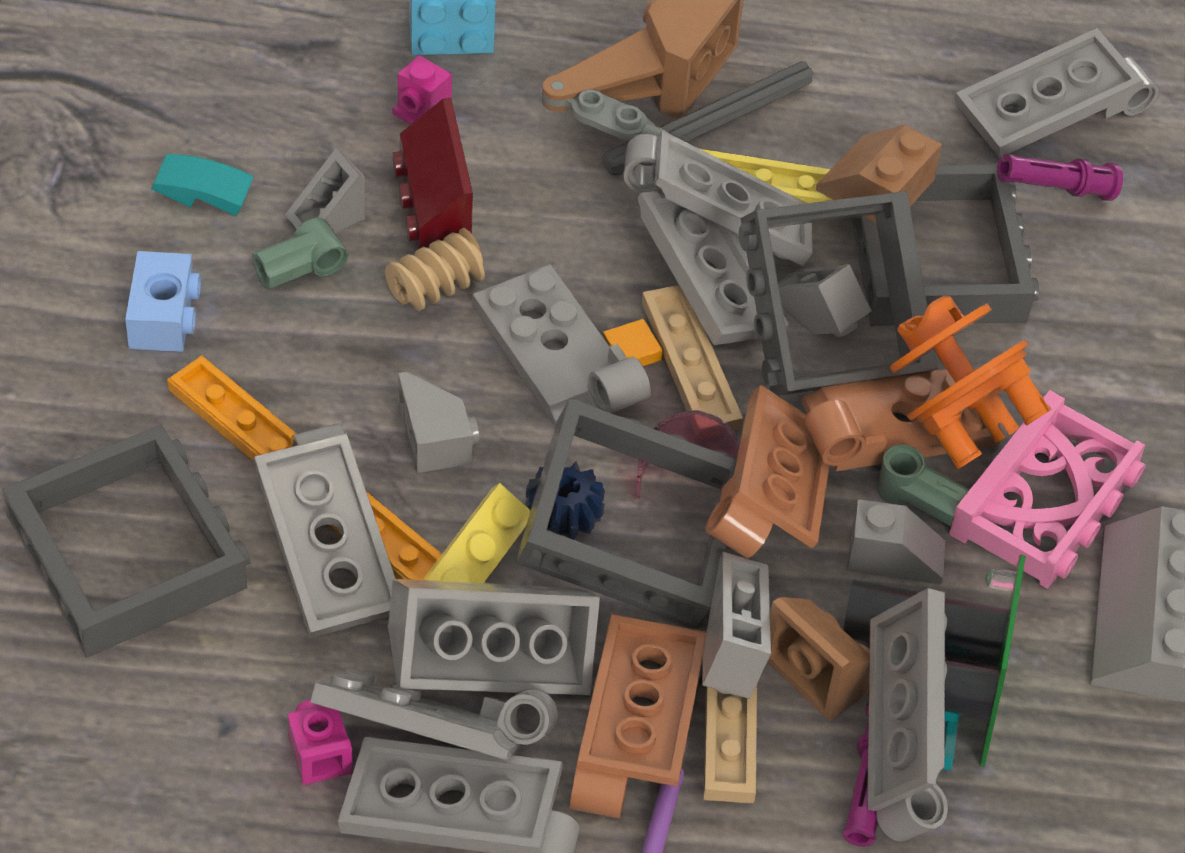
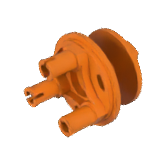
M942 296L928 305L924 316L912 317L899 325L897 331L910 352L890 365L889 368L895 374L932 350L936 352L955 381V384L906 416L910 421L917 418L919 423H924L931 436L933 434L936 435L958 470L982 454L958 419L962 416L960 412L968 407L970 411L972 409L976 411L993 437L995 444L1007 437L999 423H1002L1009 435L1020 428V425L1016 423L997 394L1000 391L1005 390L1024 419L1026 426L1052 409L1050 405L1048 406L1028 375L1031 370L1023 359L1027 355L1024 348L1029 346L1027 340L1024 339L977 370H974L954 339V336L991 312L992 309L987 303L964 316L951 296Z

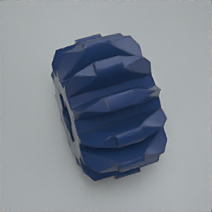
M577 461L570 468H564L547 529H550L551 532L567 534L573 540L578 535V530L591 534L592 529L595 527V522L600 521L601 517H603L605 505L603 503L605 494L603 483L596 481L593 469L580 472ZM539 467L535 479H530L526 487L527 500L525 506L530 510L543 467Z

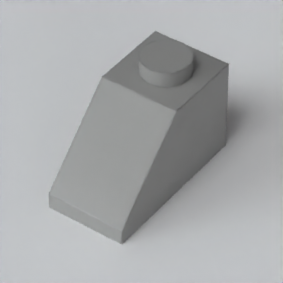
M850 264L797 269L778 282L782 308L814 335L832 333L834 337L847 335L858 328V320L871 312Z
M409 372L398 373V403L417 473L472 464V446L479 444V430L476 418L467 417L463 399Z
M858 499L850 535L847 571L942 584L946 540L904 505Z

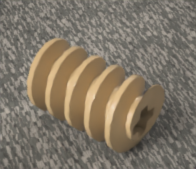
M466 228L460 229L458 234L451 233L447 235L443 241L437 240L431 243L429 248L422 247L418 249L414 255L408 254L400 258L399 263L391 262L385 268L386 281L394 298L402 305L410 303L418 312L425 309L424 296L430 303L435 304L440 301L439 289L444 295L450 297L455 294L454 282L459 288L464 290L470 286L469 275L476 282H480L485 278L480 247L474 236Z

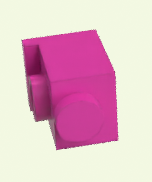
M418 55L398 73V104L392 108V114L411 125L442 99L452 98V74Z
M311 699L300 703L296 707L295 712L287 713L288 735L303 785L352 774V746L350 739L347 737L340 711L311 703Z

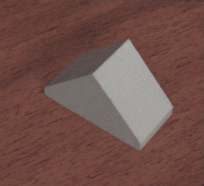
M335 148L286 212L285 216L296 229L310 219L323 218L335 233L365 220V176L342 150Z

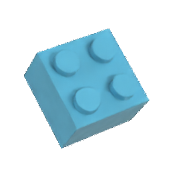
M409 0L412 55L494 53L496 0Z

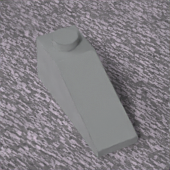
M722 552L718 564L703 650L702 685L714 688L723 694H734L750 699L771 655L769 568L767 564Z

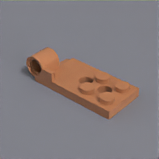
M947 369L821 387L811 394L803 395L801 403L807 413L805 426L825 464L833 466L835 471L882 464L885 452L890 447L899 444L915 447L922 453L923 457L947 454L936 435L933 434L931 436L923 422L919 423L917 418L912 420V422H903L898 420L893 414L908 415L955 384V381ZM967 407L960 412L962 416L958 419L978 449L999 446L1000 442L995 444L993 437L974 409L970 411Z
M761 384L749 397L734 475L722 487L720 502L712 511L705 527L706 533L746 559L753 556L763 545L773 523L810 548H813L818 543L830 466L822 460L805 426L807 415Z
M611 614L577 760L569 809L620 819L628 777L678 787L703 660L705 631ZM643 661H654L662 667L652 670L644 668L640 663ZM635 697H646L654 701L655 704L640 706L634 703L632 699Z

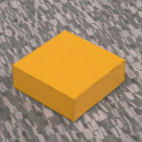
M644 319L603 331V338L609 346L618 344L627 358L631 356L637 358L642 366L662 361L663 350Z

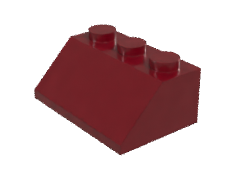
M444 98L400 133V151L393 152L392 155L395 178L403 177L404 182L399 183L401 208L409 209L410 215L405 216L408 241H416L417 249L422 247L429 248L431 243L437 240L443 241L451 233L458 234L462 228H466L472 234V186L452 98Z

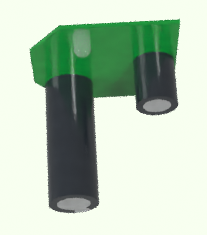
M1019 555L1016 572L994 568L989 570L985 576V581L989 587L1011 592L1008 609L945 597V615L947 617L945 657L997 667L995 670L945 660L947 665L945 712L988 720L980 766L985 767L1008 666L1026 558L1024 555ZM853 580L843 631L852 639L870 642V619L919 592Z

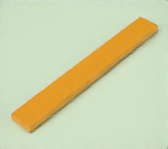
M199 356L167 379L168 390L253 462L254 456L292 447V435L297 433L204 356ZM367 492L395 579L423 580L442 553ZM329 525L341 535V532L338 528H336L333 525Z

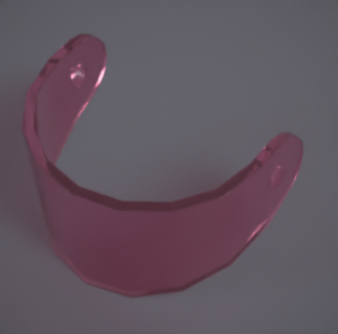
M699 410L677 412L660 421L654 428L666 434L682 436L688 442L709 450L725 452L737 460L740 440L735 431L718 416ZM639 459L635 499H640L641 481L646 468L650 465V463L644 462L643 459Z

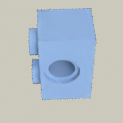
M137 251L125 318L129 349L184 351L186 334H194L196 311L195 307H191V301L199 300L201 291V274L193 273L192 254Z

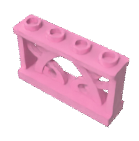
M1051 390L1044 396V400L1048 406L1050 405L1052 410L1026 426L1023 423L956 506L949 535L963 543H966L969 539L1017 567L1019 555L1026 556L1023 571L1040 580L1039 585L1046 589L1051 586L1057 576L1063 579L1068 576L1078 558V554L1075 552L1081 545L1088 548L1092 544L1101 527L1100 519L1103 515L1108 518L1113 516L1124 496L1121 491L1125 486L1133 488L1139 481L1146 464L1140 462L1145 444L1139 441L1133 443L1064 405L1065 398ZM1067 437L1075 440L1079 444L1074 447V445L1068 440ZM1096 452L1114 462L1116 468L1109 473H1102L1096 469V466L1103 464L1104 458L1090 457L1083 461L1081 456L1086 453ZM1044 453L1049 457V461L1053 460L1055 456L1058 459L1053 462L1042 463L1035 458V454ZM1065 469L1071 480L1076 502L1054 508L1031 509L1033 503L1032 491L1028 483L1020 476V473L1048 476ZM1093 486L1100 488L1095 496ZM1007 492L1019 494L1022 499V508L1015 507L1017 499L1008 500L1004 497V494ZM995 524L1013 527V533L1011 534ZM1072 525L1067 532L1064 526ZM1023 529H1033L1032 537L1039 547L1041 544L1040 538L1043 536L1053 538L1056 541V547L1048 552L1037 549L1024 541Z

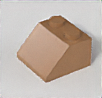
M907 125L863 135L816 184V191L832 200L907 191L911 207L935 180L942 144ZM875 215L864 216L876 223Z
M779 597L772 602L770 612L771 655L767 662L829 721L833 720L869 693L870 650L865 645L856 643L840 628L838 621L833 615L822 611L810 599Z

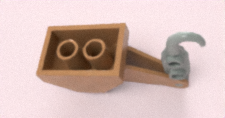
M650 0L643 15V22L647 23L646 28L582 62L546 78L542 89L543 105L552 111L571 109L572 115L582 124L594 127L622 141L629 142L634 137L642 134H651L658 137L662 130L665 131L664 129L653 124L637 107L620 101L653 97L659 112L676 119L686 115L737 48L744 0ZM640 163L643 166L653 165L650 163Z

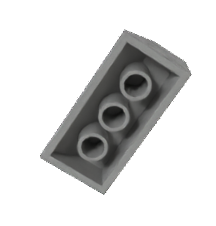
M1161 506L1104 527L1090 685L1185 702V510Z
M393 579L388 630L397 687L402 689L514 693L536 689L546 694L590 695L600 597L581 588Z

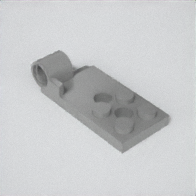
M1096 28L956 92L955 104L996 155L1001 158L1004 154L1012 153L1100 111L1105 119L1122 111L1128 116L1140 114L1153 104L1158 96L1159 89L1133 58H1123L1100 30ZM1050 88L1059 93L1054 96H1045L1039 93V91ZM1012 105L1014 107H1022L1023 110L1011 113L1003 108Z
M663 130L658 137L651 134L638 135L631 139L626 147L623 177L629 189L638 194L659 191L661 189L666 199L733 231L737 237H739L741 218L755 210L807 204ZM640 163H650L653 165L643 166ZM812 223L768 228L773 254L780 259L791 260L804 266L812 255Z
M661 189L659 191L640 193L637 197L641 210L640 218L713 345L758 339L754 329V318L757 314L755 299L749 293L746 282V275L749 270L747 253L742 249L739 238L733 231L666 199ZM705 260L710 261L717 269L711 267ZM784 317L785 327L787 328L789 326V323Z
M551 264L472 294L473 308L554 426H556V422L569 398L579 402L592 403L609 413H615L650 398V382L642 364L633 356L627 358L618 344L608 345ZM533 310L540 312L543 316L533 319L523 316L522 313ZM549 341H558L564 344L565 347L559 350H550L543 346V344Z
M337 423L294 434L291 438L292 447L254 456L262 493L309 639L389 617L392 581L395 579L347 433H344L341 425ZM322 525H333L339 529L342 538L335 544L327 545L321 543L316 538L315 530ZM345 568L355 575L357 582L350 588L341 589L331 583L329 574L335 569Z
M930 588L917 593L870 619L868 810L876 811L877 821L882 831L889 838L899 842L908 841L940 827L948 815L946 796L936 784L938 773L944 768L945 678L947 674L945 630L947 627V617L945 615V593Z
M346 669L344 674L334 673L332 677L316 682L310 701L314 704L504 760L522 750L524 745L534 744L547 736L554 729L558 717L557 707L553 699L545 692L536 689L522 691L507 701L485 696L481 712L477 714L422 698L421 689H402L397 687L396 682L393 683L392 688L374 684V675L355 669ZM521 704H530L538 710L540 724L536 730L526 729L519 723L517 712Z
M364 737L337 821L340 832L344 834L487 853H574L580 831L578 823L572 817L552 810L563 769L562 761L512 755L507 760L474 750ZM399 784H410L415 787L410 795L403 798H395L389 795L391 789H394ZM450 790H459L465 794L459 802L454 804H443L438 801L441 795Z

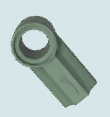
M313 218L300 225L292 238L252 253V259L262 285L265 288H273L310 272H314L322 277L332 275L345 265L349 254L328 222L323 218Z
M900 444L890 447L884 454L878 478L877 492L880 497L890 504H911L951 526L956 506L970 489L926 466L925 458L915 447Z

